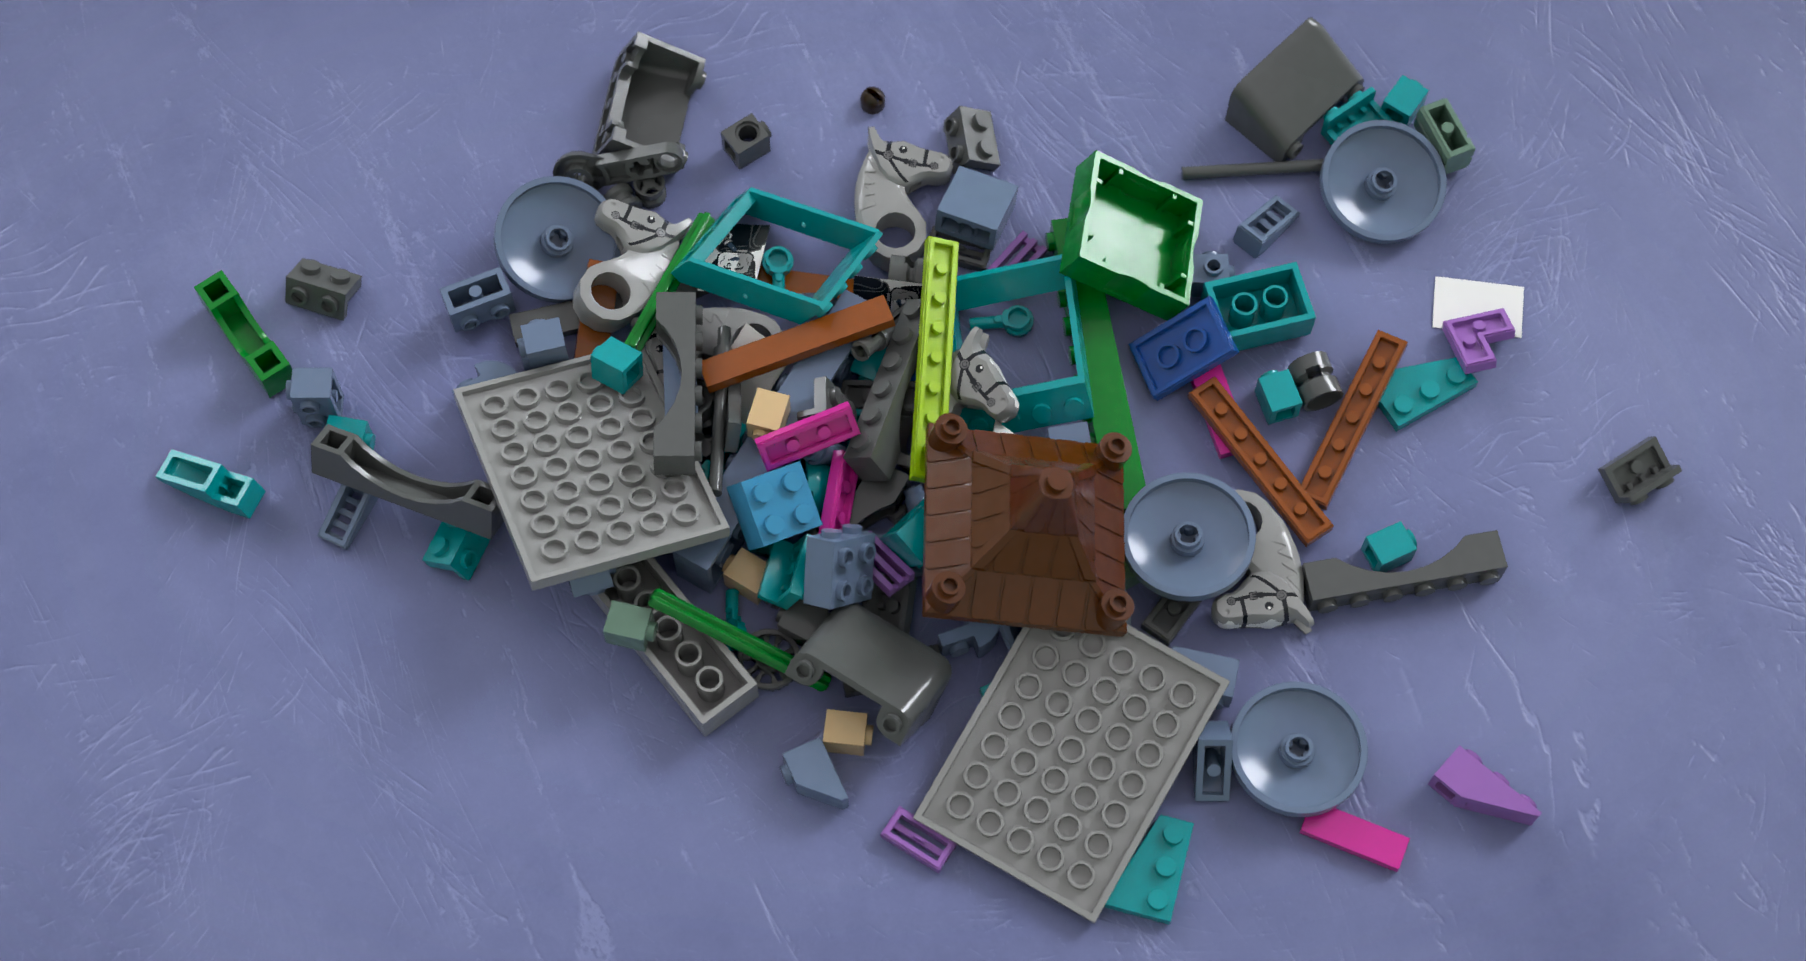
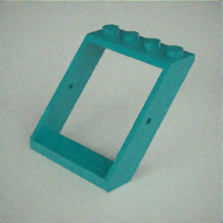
M750 187L728 205L672 270L671 274L681 283L802 324L815 315L818 318L822 317L832 308L833 304L830 302L832 298L835 299L841 295L848 287L847 279L853 278L863 268L861 265L862 260H867L878 249L875 244L883 233L879 229ZM744 214L850 249L812 298L705 262Z
M1062 254L957 276L953 352L959 350L963 344L959 311L1066 289L1078 376L1013 388L1012 391L1019 402L1018 414L1012 420L1001 423L1013 433L1094 417L1076 280L1059 273ZM968 408L962 409L960 417L964 419L969 430H994L995 419L990 417L985 411Z

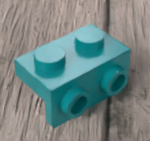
M1373 87L1368 88L1364 92L1361 90L1357 91L1348 99L1346 104L1340 108L1335 106L1324 115L1320 134L1331 146L1342 133L1357 124L1372 120L1393 121L1375 102L1376 90Z
M441 522L422 561L430 567L451 570L462 579L470 580L491 539Z
M806 533L795 544L785 540L772 543L757 594L759 599L785 610L789 609L799 599L803 600L807 536H811L810 534Z

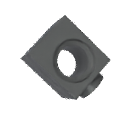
M752 113L721 131L722 148L739 170L770 152L771 132L765 122H759ZM746 138H752V139H754L753 141H750V142H745V141H743V140L746 139Z

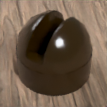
M875 86L866 88L860 97L861 108L869 114L881 112L885 107V95L882 90Z

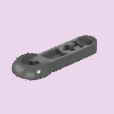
M662 142L599 155L584 151H571L562 155L556 161L552 172L553 176L577 179L599 190L603 186L678 172L683 166L684 151L680 145L674 142ZM673 154L677 159L675 161H665L661 156Z

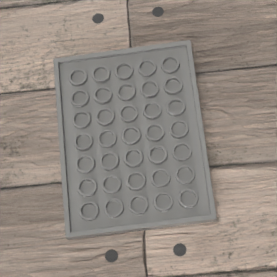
M645 347L642 350L643 376L624 395L592 378L591 354L453 389L454 399L532 591L730 536V527L699 461H695V475H654V427L665 417L664 387Z
M1128 624L1127 633L1123 637L1023 627L913 819L1095 924L1230 681Z

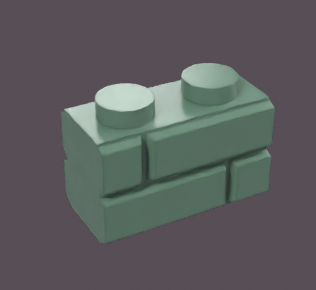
M1443 98L1419 108L1413 126L1435 147L1444 164L1446 175L1467 167L1476 148L1471 139L1467 137V132L1448 99Z

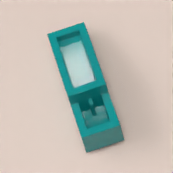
M171 449L155 476L163 483L194 498L249 519L266 492L254 478L228 471L220 463Z

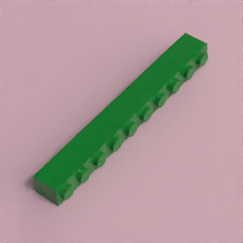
M1068 218L1051 220L1050 232L1045 233L1047 251H1053L1054 256L1061 255L1063 252ZM1076 281L1094 417L1082 419V422L1087 421L1091 443L1098 444L1104 435L1111 432L1123 434L1131 443V456L1123 466L1125 513L1132 498L1146 484L1106 294ZM1066 289L1058 290L1059 308L1064 307L1066 317L1062 318L1064 335L1070 336L1072 346H1068L1069 361L1071 365H1076Z

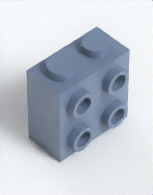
M959 165L937 209L934 230L994 251L1015 208L1018 186Z
M843 524L842 529L824 528L821 529V534L807 536L803 603L831 610L870 600L874 587L875 533L863 531L862 526L858 524Z

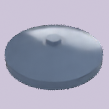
M1372 120L1349 128L1332 144L1321 166L1320 190L1328 212L1345 231L1371 243L1394 244L1417 236L1436 218L1446 196V172L1442 159L1435 147L1417 130L1395 121Z
M548 176L534 179L515 190L505 201L498 214L493 235L495 254L507 278L518 289L536 299L554 303L573 300V292L587 271L589 259L607 261L621 255L612 236L602 231L595 224L596 210L606 198L592 186L577 179L563 176Z
M1188 472L1160 477L1144 486L1132 498L1124 513L1125 561L1139 582L1149 590L1165 598L1192 602L1216 597L1232 588L1249 568L1256 543V529L1253 516L1242 497L1233 488L1216 478Z
M1296 681L1269 686L1256 693L1245 703L1232 726V769L1236 779L1253 800L1275 813L1291 817H1312L1329 812L1344 803L1352 795L1365 772L1368 759V744L1363 725L1355 711L1346 701L1322 686Z

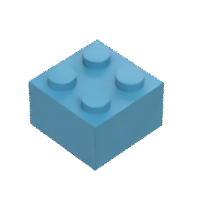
M800 461L726 487L749 551L823 525Z

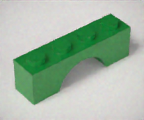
M220 270L194 286L203 306L267 395L271 398L285 389L286 381L291 380L292 377L290 363L274 341H271L258 325L223 271Z

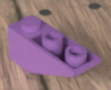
M1460 745L1428 783L1430 787L1458 808L1530 826L1542 813L1537 809L1536 803L1530 797L1518 794L1509 786L1508 780L1502 774L1490 771L1482 764L1481 758L1475 752L1469 749L1465 750Z

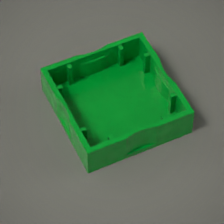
M1097 150L1094 151L1076 167L1059 273L1168 321L1190 304L1194 273L1193 252L1199 235L1203 200L1166 182L1151 179L1134 167Z

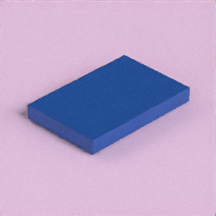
M1211 296L1204 298L1128 344L1153 399L1157 401L1239 354L1238 348L1215 300Z

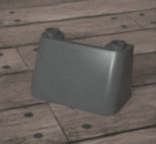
M1310 17L1236 85L1230 96L1225 121L1272 160L1286 161L1288 158L1293 160L1304 147L1301 143L1304 134L1340 100L1343 103H1347L1354 93L1360 90L1363 92L1365 89L1363 87L1364 78L1323 25L1313 17Z
M637 32L621 50L615 61L592 154L599 155L662 142H674L680 145L684 151L682 170L687 162L688 152L685 151V144L680 143L690 95L696 88L700 90L706 80L707 73L703 71L706 59ZM673 154L661 156L665 161H675L677 159Z
M858 603L833 609L792 658L785 672L786 676L802 685H813L820 680L826 671L880 704L882 707L877 715V727L886 738L901 746L930 719L951 678L952 668L949 661L940 653Z

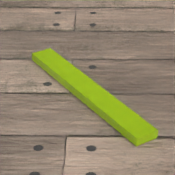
M933 236L926 238L924 246L909 480L925 483L926 427L928 423H935L939 416L949 413L959 242Z

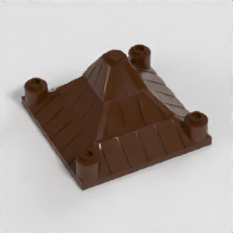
M945 413L939 416L935 423H928L925 436L922 617L1123 637L1127 633V620L1134 613L1135 608L1132 597L1125 592L1123 466L1132 453V446L1128 438L1123 434L1111 432L1104 435L1097 444L1010 433H996L976 429L969 430L964 419L953 413Z

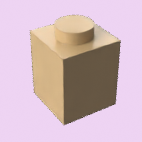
M757 388L746 422L747 436L754 440L785 427L791 410L790 395Z
M741 547L736 556L731 554L723 565L722 571L724 572L725 586L738 590L740 595L758 605L762 599H759L757 594L767 562Z
M827 709L823 734V744L827 752L864 756L865 745H872L874 725H868V713Z

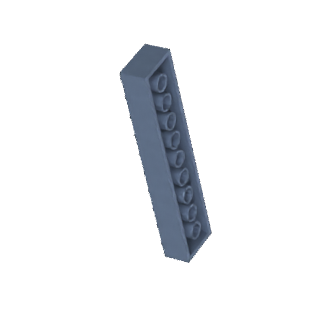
M845 290L839 298L832 299L831 303L833 306L826 314L829 315L867 300ZM858 340L793 363L794 367L789 375L783 374L777 384L776 391L790 395L791 410L786 426L798 421L797 412L814 408L815 378L826 376L840 390L843 380H850L854 374L850 371V368L855 360L851 353V347H854L852 344ZM747 430L742 438L743 445L737 453L732 452L725 463L724 469L726 471L723 474L722 495L716 497L730 527V536L673 552L677 576L710 594L723 576L722 568L725 561L731 554L736 556L745 542L726 487L767 472L755 441L747 436Z

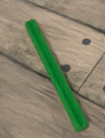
M709 212L698 213L624 342L625 344L640 352L644 349L656 327V292H676L681 282L671 272L715 222V219L710 216Z
M660 588L654 590L650 595L648 601L650 607L784 674L794 657ZM824 672L818 682L808 686L823 692L828 688L832 677L829 673Z

